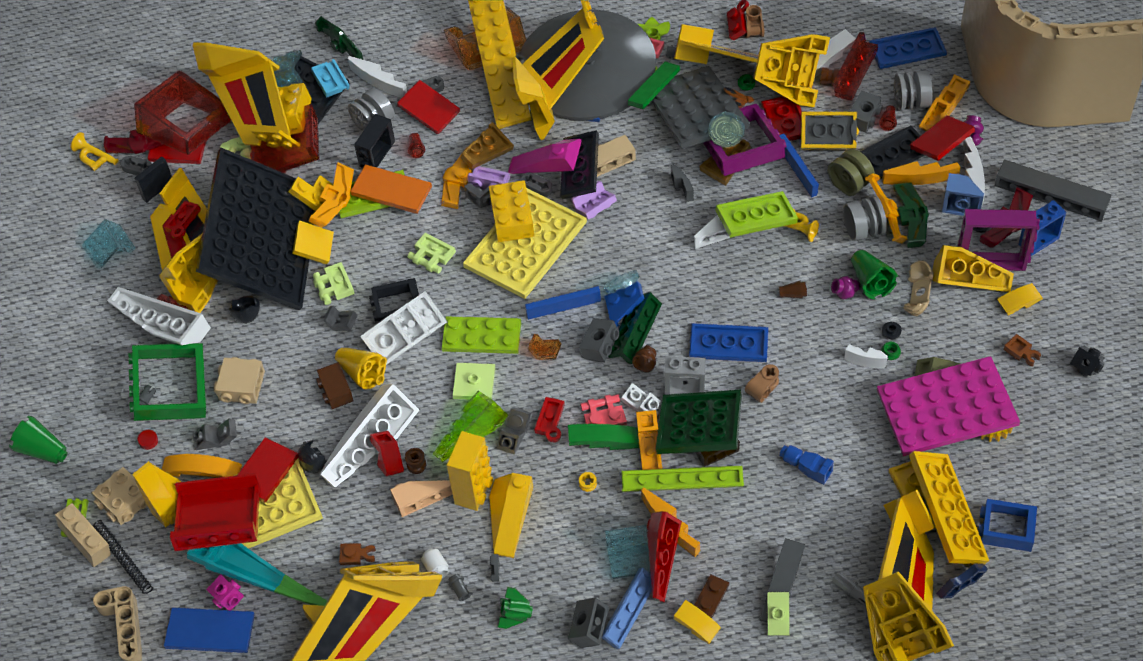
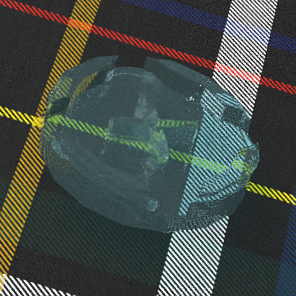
M637 270L626 272L610 280L603 288L607 294L616 293L617 288L625 289L638 281L640 275Z

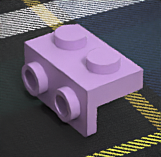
M481 166L474 168L473 172L468 174V183L470 182L472 185L483 190L492 185L508 183L510 179V173Z
M597 181L596 192L572 197L571 201L576 213L589 220L602 210L609 208L617 199L614 194L604 189L601 181Z

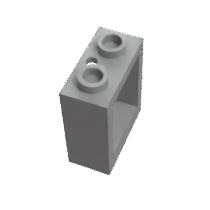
M666 356L665 395L705 392V358ZM670 376L700 377V379L670 378Z

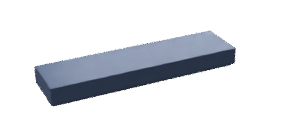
M643 567L638 569L603 631L602 639L615 649H620L652 592L651 574Z

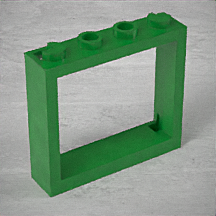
M203 343L186 345H132V353H128L129 365H133V369H129V381H133V385H129V397H133V402H129L130 413L134 412V421L206 418ZM195 357L197 403L140 405L138 359Z

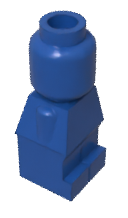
M784 445L780 451L779 456L783 457L784 462L792 466L798 465V469L804 475L823 485L833 472L834 461L829 458L825 459L819 454L807 451L803 454L801 449L792 445Z

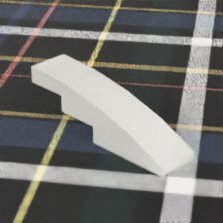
M846 29L829 40L826 55H819L815 77L821 74L822 67L829 69V65L840 59L844 51L856 44L857 39Z
M351 56L348 57L350 69L372 86L400 98L407 93L406 84L395 81L393 74L381 71L380 64Z
M968 137L964 140L962 147L965 153L963 166L966 169L965 176H968L979 187L985 197L983 166L972 138Z

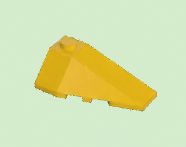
M949 245L942 246L932 268V280L936 283L1004 292L1011 291L1014 273L962 247Z
M148 461L132 475L150 512L165 527H168L170 524L175 523L178 496L175 483L181 481Z
M510 473L494 479L489 496L494 554L514 558L533 491L532 476Z

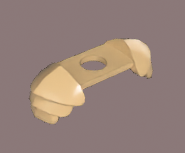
M917 261L910 265L911 269L909 270L910 276L908 280L913 283L910 303L904 304L903 308L913 316L922 314L930 302L929 296L933 271L926 261ZM925 288L923 295L916 296L919 289Z

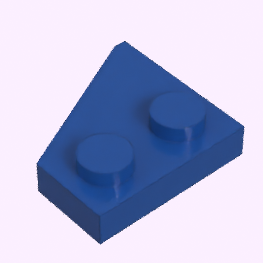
M638 281L604 296L609 318L615 322L616 327L619 326L618 322L625 315L629 316L634 308L645 299L641 284Z

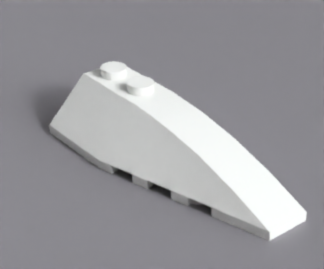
M120 287L107 300L109 304L153 336L180 345L201 342L211 328L201 313Z
M393 384L382 385L348 428L327 460L320 475L333 487H336L353 474L356 469L366 464L370 458L379 453L370 442V434L389 431L396 440L418 413L419 409Z

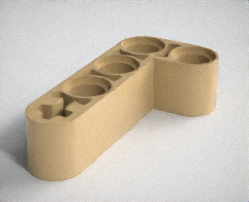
M122 586L103 590L95 594L93 603L98 612L103 616L115 614L118 650L122 661H142L138 607L132 590L129 587ZM133 634L130 638L125 639L128 635Z

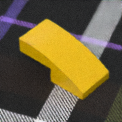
M1033 283L1012 290L997 300L1009 316L1024 306L1025 308L1031 307L1043 298Z
M687 600L683 602L674 615V620L689 628L692 634L710 644L721 629L712 618Z

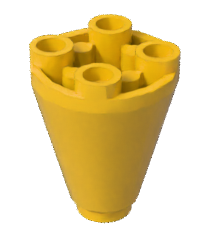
M340 348L337 350L335 360L339 362L340 367L357 386L363 389H371L384 382L386 357L377 352L353 348Z

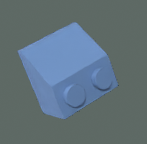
M949 173L942 212L964 216L965 209H981L984 193L968 176Z

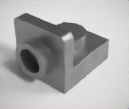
M470 182L464 186L466 198L478 207L482 208L491 203L489 187L482 192L479 187L472 185Z

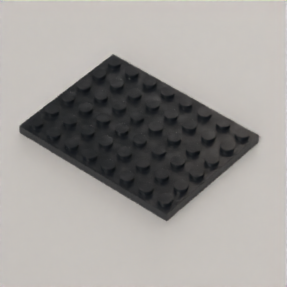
M220 148L216 158L196 272L300 310L303 307L309 259L292 254L297 223L300 220L312 224L309 222V218L316 211L288 192L296 178Z

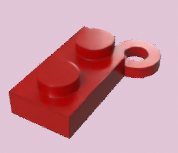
M741 0L737 5V9L734 7L727 12L729 38L732 40H736L747 33L745 11L749 6L747 0Z
M184 201L166 223L164 229L171 234L172 238L180 239L185 235V229L201 211L199 204Z
M545 397L534 429L535 434L546 436L549 442L560 440L561 431L557 427L565 401ZM552 432L557 433L555 437L550 436Z

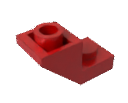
M383 431L370 434V442L379 452L377 466L384 475L390 476L403 473L404 467L398 443L391 433Z

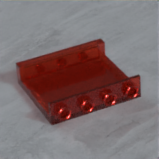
M312 104L305 106L304 131L291 135V138L300 143V147L288 149L278 146L273 148L268 146L267 142L261 140L260 146L250 145L252 152H250L251 160L280 172L320 160L318 117Z

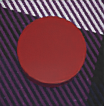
M144 430L138 435L137 440L142 449L150 450L158 444V436L153 430Z

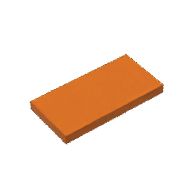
M365 164L350 192L355 197L418 214L432 188L431 182Z

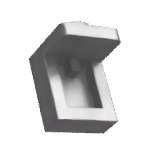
M329 306L324 322L333 331H349L354 326L358 315L355 311L339 312L335 306Z

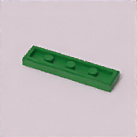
M664 62L628 99V105L644 109L680 71V65Z

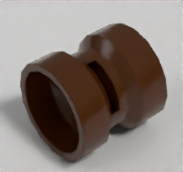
M822 67L820 85L831 84L838 87L840 69L829 70L826 67Z
M411 448L405 453V461L410 473L420 474L426 469L425 455L421 449Z

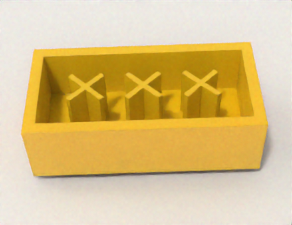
M461 431L450 456L447 470L455 505L478 511L479 506L485 502L487 488H491L493 483V477L491 476L492 467L489 465L490 457L487 453L488 446H486L485 437Z

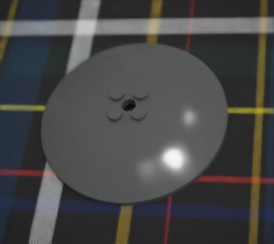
M580 10L559 15L539 26L527 38L520 54L527 60ZM590 10L596 16L597 25L601 26L604 40L552 107L553 116L568 120L589 121L598 117L602 119L615 115L630 107L628 99L656 70L654 46L647 33L638 24L614 12Z

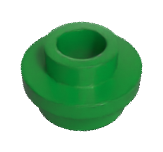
M750 74L742 75L738 79V87L744 91L752 90L755 87L753 76Z
M892 341L885 343L881 348V351L888 356L887 360H896L901 354L899 345Z

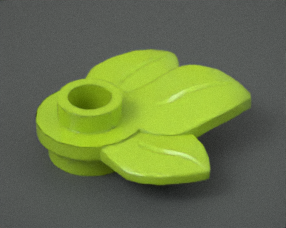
M650 17L645 25L638 24L647 33L649 38L661 40V36L666 35L670 30L669 22L659 24L653 17Z

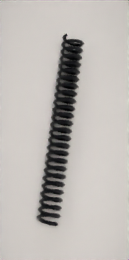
M97 520L93 527L102 535L104 540L108 544L115 540L113 544L109 545V549L114 557H116L124 570L127 571V574H129L143 594L151 592L154 587L147 581L145 575H142L141 570L136 567L128 553H125L121 544L117 542L111 531H108L109 529L106 528L102 520ZM150 587L152 588L149 592H144Z

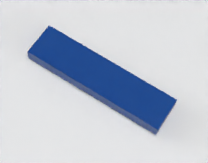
M779 135L786 142L785 159L811 198L817 196L818 182L786 135Z
M597 286L525 304L527 318L529 320L601 302L600 289Z

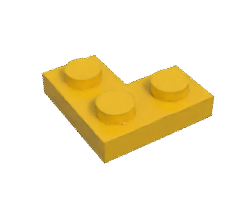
M321 175L317 177L313 186L297 177L288 192L317 211L323 204L319 199L326 184L328 183L332 186L333 184Z

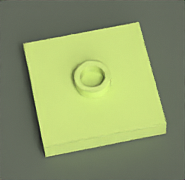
M457 363L453 399L492 400L495 364Z

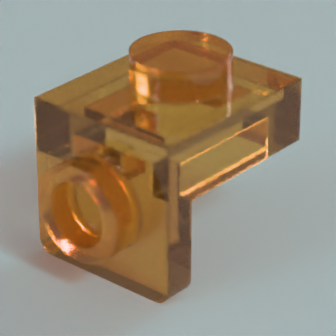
M533 334L528 350L537 360L556 359L562 343L559 339L542 340L538 334Z

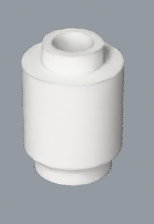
M431 548L423 553L421 562L427 571H435L442 574V578L448 575L449 566L438 549Z

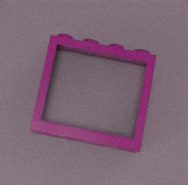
M757 103L739 109L749 122L756 120L771 144L727 157L720 144L714 140L703 143L724 176L785 158V147H787L785 140L780 138L778 130L773 128L771 120L767 119L764 110L760 109Z
M965 209L957 247L969 250L973 227L1025 228L1019 253H972L1008 271H1026L1027 264L1031 263V253L1034 252V242L1037 240L1036 230H1039L1040 219H1037L1036 211Z

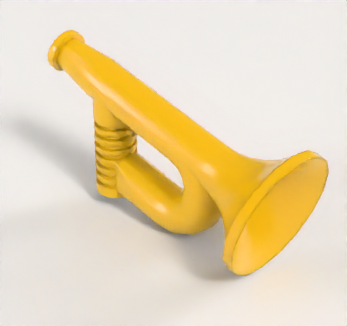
M82 132L77 133L71 142V150L76 152L82 149L79 153V158L84 164L90 166L93 171L97 170L106 161L113 165H116L119 161L87 143L85 134ZM92 153L100 158L95 162L88 158L87 154Z
M795 211L798 220L801 222L786 225L785 227L803 232L807 236L808 241L813 242L814 237L818 233L819 222L814 220L809 224V219L806 215Z

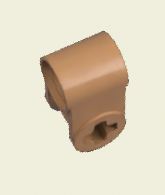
M750 5L746 9L747 38H750V36L764 37L762 11L757 5Z
M773 364L765 365L747 383L745 392L762 403L779 384V369Z

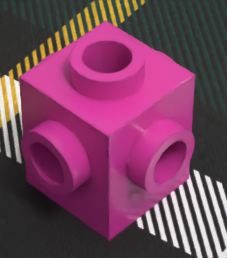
M221 574L206 589L214 597L212 602L220 609L224 606L227 610H232L244 597L239 591L241 586L233 579L228 581Z

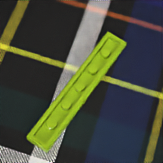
M742 466L621 471L622 492H639L643 487L649 491L744 486Z

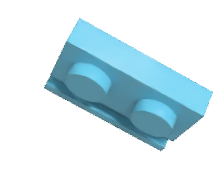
M334 59L332 62H325L311 67V72L326 98L340 93L344 89H349V83Z

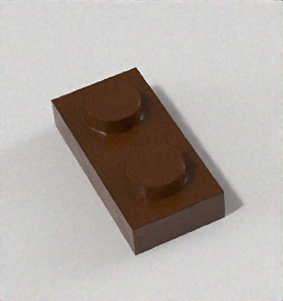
M710 574L694 606L710 618H713L730 582Z

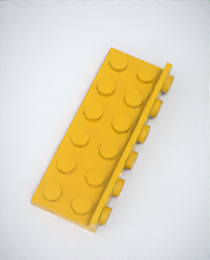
M913 451L909 458L949 563L971 565L983 563L985 565L989 562V558L948 454Z

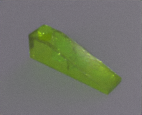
M478 390L462 409L463 415L459 420L455 419L452 424L454 426L452 432L443 437L433 455L444 462L450 458L461 431L485 437L502 426L509 415L495 401Z

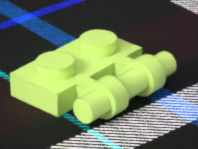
M424 233L414 245L415 250L418 252L416 254L409 252L407 257L414 264H420L426 267V270L439 274L442 267L437 264L440 262L446 265L456 253L455 247ZM424 256L431 257L430 261L425 259Z
M342 262L324 268L325 275L320 276L319 272L313 274V283L318 288L319 297L325 305L331 304L330 297L335 295L337 300L355 294ZM330 283L331 287L326 288L325 284Z

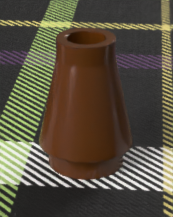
M799 280L779 286L780 298L803 299V297H807L806 281L801 282Z

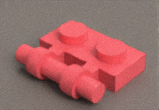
M610 394L605 395V398L597 400L589 399L587 402L580 404L582 411L590 409V413L584 414L586 424L627 425L622 405L616 407L613 405V403L620 402L618 394L613 396ZM607 405L608 408L600 411L596 410L597 407Z

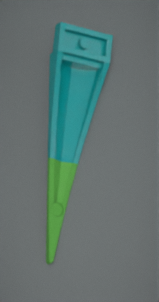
M242 543L190 549L187 552V559L205 566L207 570L310 605L325 606L327 603L326 599L299 584Z

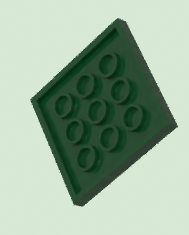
M741 389L663 395L656 442L657 454L737 449L742 400Z

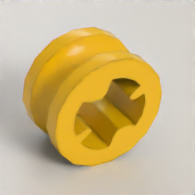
M584 472L579 476V487L581 490L591 492L596 488L597 479L595 474ZM586 479H590V485H585Z

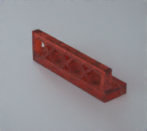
M859 32L833 82L835 97L853 100L878 51V44L866 42L864 32Z

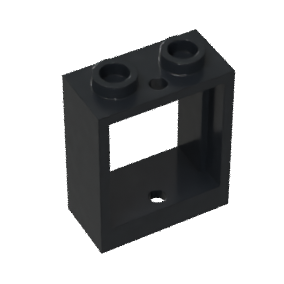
M375 114L355 142L354 147L358 164L362 169L365 164L378 167L395 143L391 119Z
M415 278L371 288L372 295L369 296L371 307L375 306L376 309L372 311L374 321L381 322L397 311L381 313L378 299L411 292L412 300L419 296Z

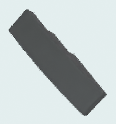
M785 538L768 592H789L790 598L805 549L804 543ZM767 596L760 617V621L768 623Z

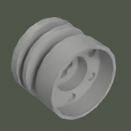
M928 70L914 71L913 80L909 72H905L904 76L902 73L895 74L894 97L899 110H905L906 107L907 109H912L914 101L917 108L931 107L933 92Z
M374 87L363 93L361 98L355 99L354 102L348 105V112L352 120L362 131H364L375 114L389 119H393L395 116L394 109L387 97Z
M877 196L870 197V199L864 198L862 205L857 200L843 205L844 222L852 241L866 239L868 233L872 237L877 234L882 235L886 233L887 221L885 211Z

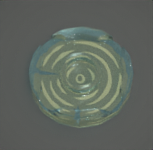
M721 112L712 117L709 122V136L715 144L721 147L735 146L744 136V123L734 113Z

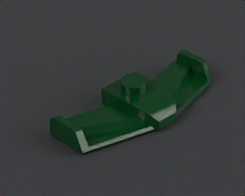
M320 16L315 22L318 32L322 31L330 37L331 47L335 51L338 50L341 54L347 52L351 57L363 60L362 52L348 38L344 31Z
M912 182L893 184V189L903 206L898 207L901 226L909 225L907 248L921 247L927 238L928 208L923 203Z

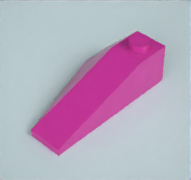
M581 139L562 140L512 157L508 173L574 171Z

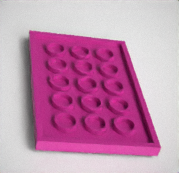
M991 356L877 386L878 395L903 457L910 455L913 451L922 452L1020 425L1018 415Z

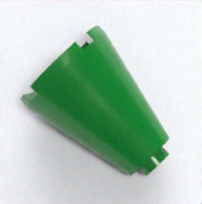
M859 250L851 257L852 266L861 288L868 298L876 299L875 297L878 295L885 297L892 292L897 284L896 276L898 277V274L892 267L865 250Z
M27 416L29 420L26 422L22 420L11 436L10 440L13 441V445H9L10 450L54 464L65 460L68 454L66 452L67 447L35 417Z

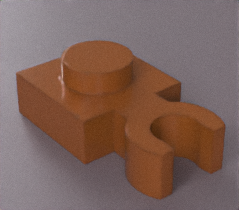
M1018 334L1004 345V351L1018 361L1024 358L1026 363L1032 367L1035 361L1031 357L1040 360L1041 353L1031 350L1032 344Z
M361 543L340 544L339 563L340 565H361V559H365L367 562H374L375 556H368V553L375 552L376 548L373 545L362 548Z

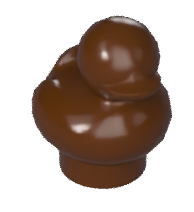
M645 345L644 348L636 352L632 361L633 366L641 372H651L656 365V350L649 345Z

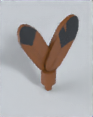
M729 87L724 88L726 93L737 98L735 103L739 108L745 106L746 103L754 102L752 96H745Z

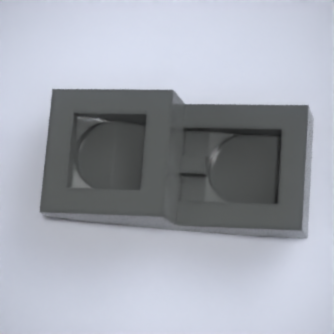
M674 164L671 165V178L674 188L683 189L686 202L693 201L694 189L688 177L679 167Z

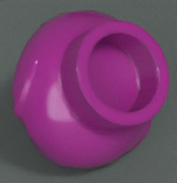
M967 115L966 120L963 122L974 126L975 132L970 137L975 146H977L984 140L980 137L984 126L981 123V117Z
M848 276L836 278L831 284L832 293L837 294L842 300L852 298L855 292L860 289V283Z

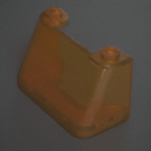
M505 5L515 50L519 52L526 42L519 15ZM456 26L444 29L447 41L465 68L474 70L483 66L475 31L463 36L462 30Z

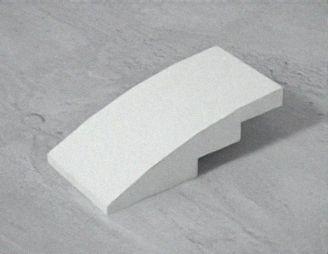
M424 291L361 335V338L371 352H377L386 357L387 365L447 323V320L427 292Z

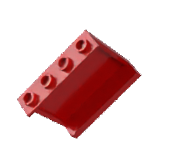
M256 473L175 483L178 493L174 531H170V540L174 551L257 542L260 486Z

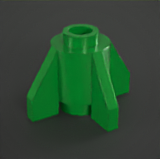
M507 587L505 598L500 599V614L502 616H500L498 627L504 629L526 622L527 618H531L533 606H530L527 598L516 588Z

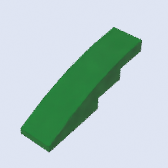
M612 424L568 425L569 446L589 445L590 448L609 447L610 450L639 448L637 427Z

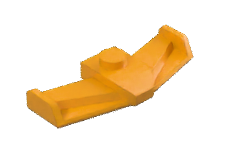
M461 155L453 166L445 170L442 177L444 183L441 206L454 209L459 208L460 187L468 184V174L472 173V170L461 159Z
M337 162L333 186L328 183L326 184L319 199L323 204L310 216V223L324 227L342 208L347 206L351 198L350 191L354 169Z
M872 173L865 177V180L870 182L883 205L885 216L888 218L894 236L892 241L903 244L907 237L900 234L897 217H899L897 205L892 199L886 197L878 185L879 175Z

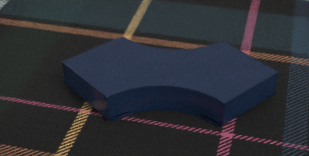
M983 563L973 564L961 575L949 579L936 594L940 599L952 598L962 589L975 584L988 571V568Z

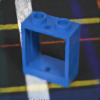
M1054 200L1036 211V217L1040 219L1039 230H1036L1037 240L1034 242V252L1031 253V256L1060 238L1067 212ZM1022 228L1018 243L1020 247L1022 244L1025 228Z
M987 499L985 506H981L979 518H983V524H979L978 527L982 543L1031 552L1035 539L1037 506ZM991 512L1026 517L1024 537L989 531Z

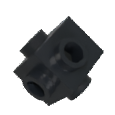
M1084 345L1078 348L1070 364L1077 368L1078 373L1087 377L1088 375L1092 376L1095 373H1100L1104 367L1102 362L1105 357L1100 355L1101 352L1094 347L1088 348Z

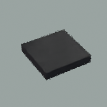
M160 157L134 178L142 199L146 203L162 191L172 178L165 158Z

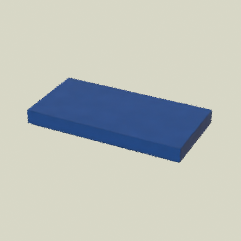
M936 27L869 41L879 69L947 56L946 48Z
M691 323L689 357L711 360L767 362L768 327Z
M172 608L164 647L165 649L248 653L255 614L251 611Z

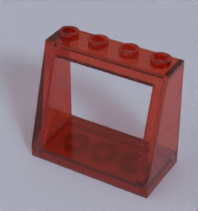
M179 70L134 103L136 133L187 155L196 150L231 121L219 97ZM183 103L209 113L207 117L186 133L165 118Z

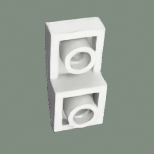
M849 344L845 350L844 360L869 368H885L888 356L882 351L871 347L866 353L861 348Z
M633 383L620 398L623 403L638 412L656 410L657 416L661 412L662 401L652 393L647 395Z

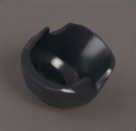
M243 296L237 300H232L229 310L233 319L239 323L247 324L254 321L258 316L260 302L254 296Z
M313 440L304 441L298 450L299 464L307 472H318L323 469L327 462L325 456H322L317 447H311V444L314 442Z

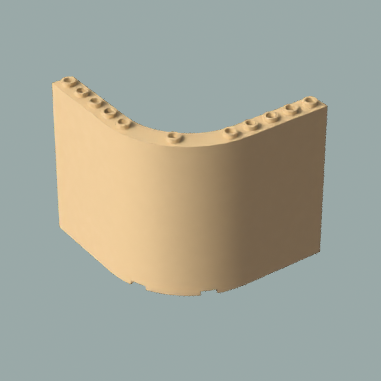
M965 0L961 30L972 77L980 95L996 111L1015 121L1040 127L1130 121L1143 79V19L1085 24H1059L1053 22L1046 24L1029 12H1023L1015 0Z

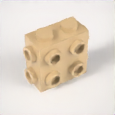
M237 357L224 358L222 365H219L218 381L214 383V392L217 394L218 399L227 403L232 401L243 404H257L265 373L262 361L257 359H239Z
M124 467L114 472L108 480L98 485L92 492L95 498L94 504L100 510L105 509L107 517L113 523L117 521L120 525L129 522L134 517V514L140 509L147 507L133 476Z

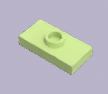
M767 592L768 635L790 636L789 592Z

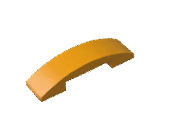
M656 410L636 412L642 470L662 469L661 454L656 452L658 435Z
M177 454L166 456L161 470L170 473L173 477H180L181 474L220 478L238 474L241 471L242 464L209 455Z

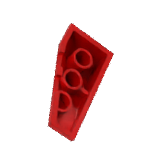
M665 511L651 513V518L647 523L652 595L654 599L660 602H665L682 523L681 520Z

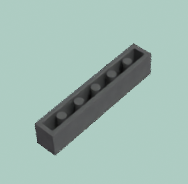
M1005 159L998 171L994 185L1014 193L1018 187L1032 194V199L1047 204L1054 200L1065 210L1099 221L1103 220L1112 196L1104 191H1099Z

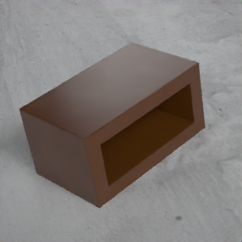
M339 362L317 370L319 378H316L319 389L323 388L325 392L322 393L325 404H330L331 409H335L354 401Z

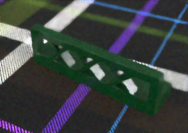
M651 292L644 293L645 299L634 308L629 316L625 315L619 328V337L615 340L611 354L608 355L609 358L621 356L628 364H633V358L636 352L642 348L662 305Z

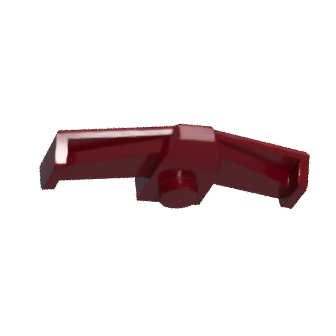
M172 124L168 128L149 134L148 128L130 130L129 138H109L105 136V152L144 153L145 151L174 142L175 127Z
M1017 187L1010 208L1008 209L1003 206L1000 210L1028 211L1033 195ZM991 228L980 236L979 241L993 248L1013 232H1017L1022 228Z

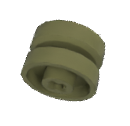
M853 148L847 149L842 153L839 158H836L828 165L827 169L833 185L848 196L856 195L863 187L870 183L865 180V177L872 173L875 174L868 158Z

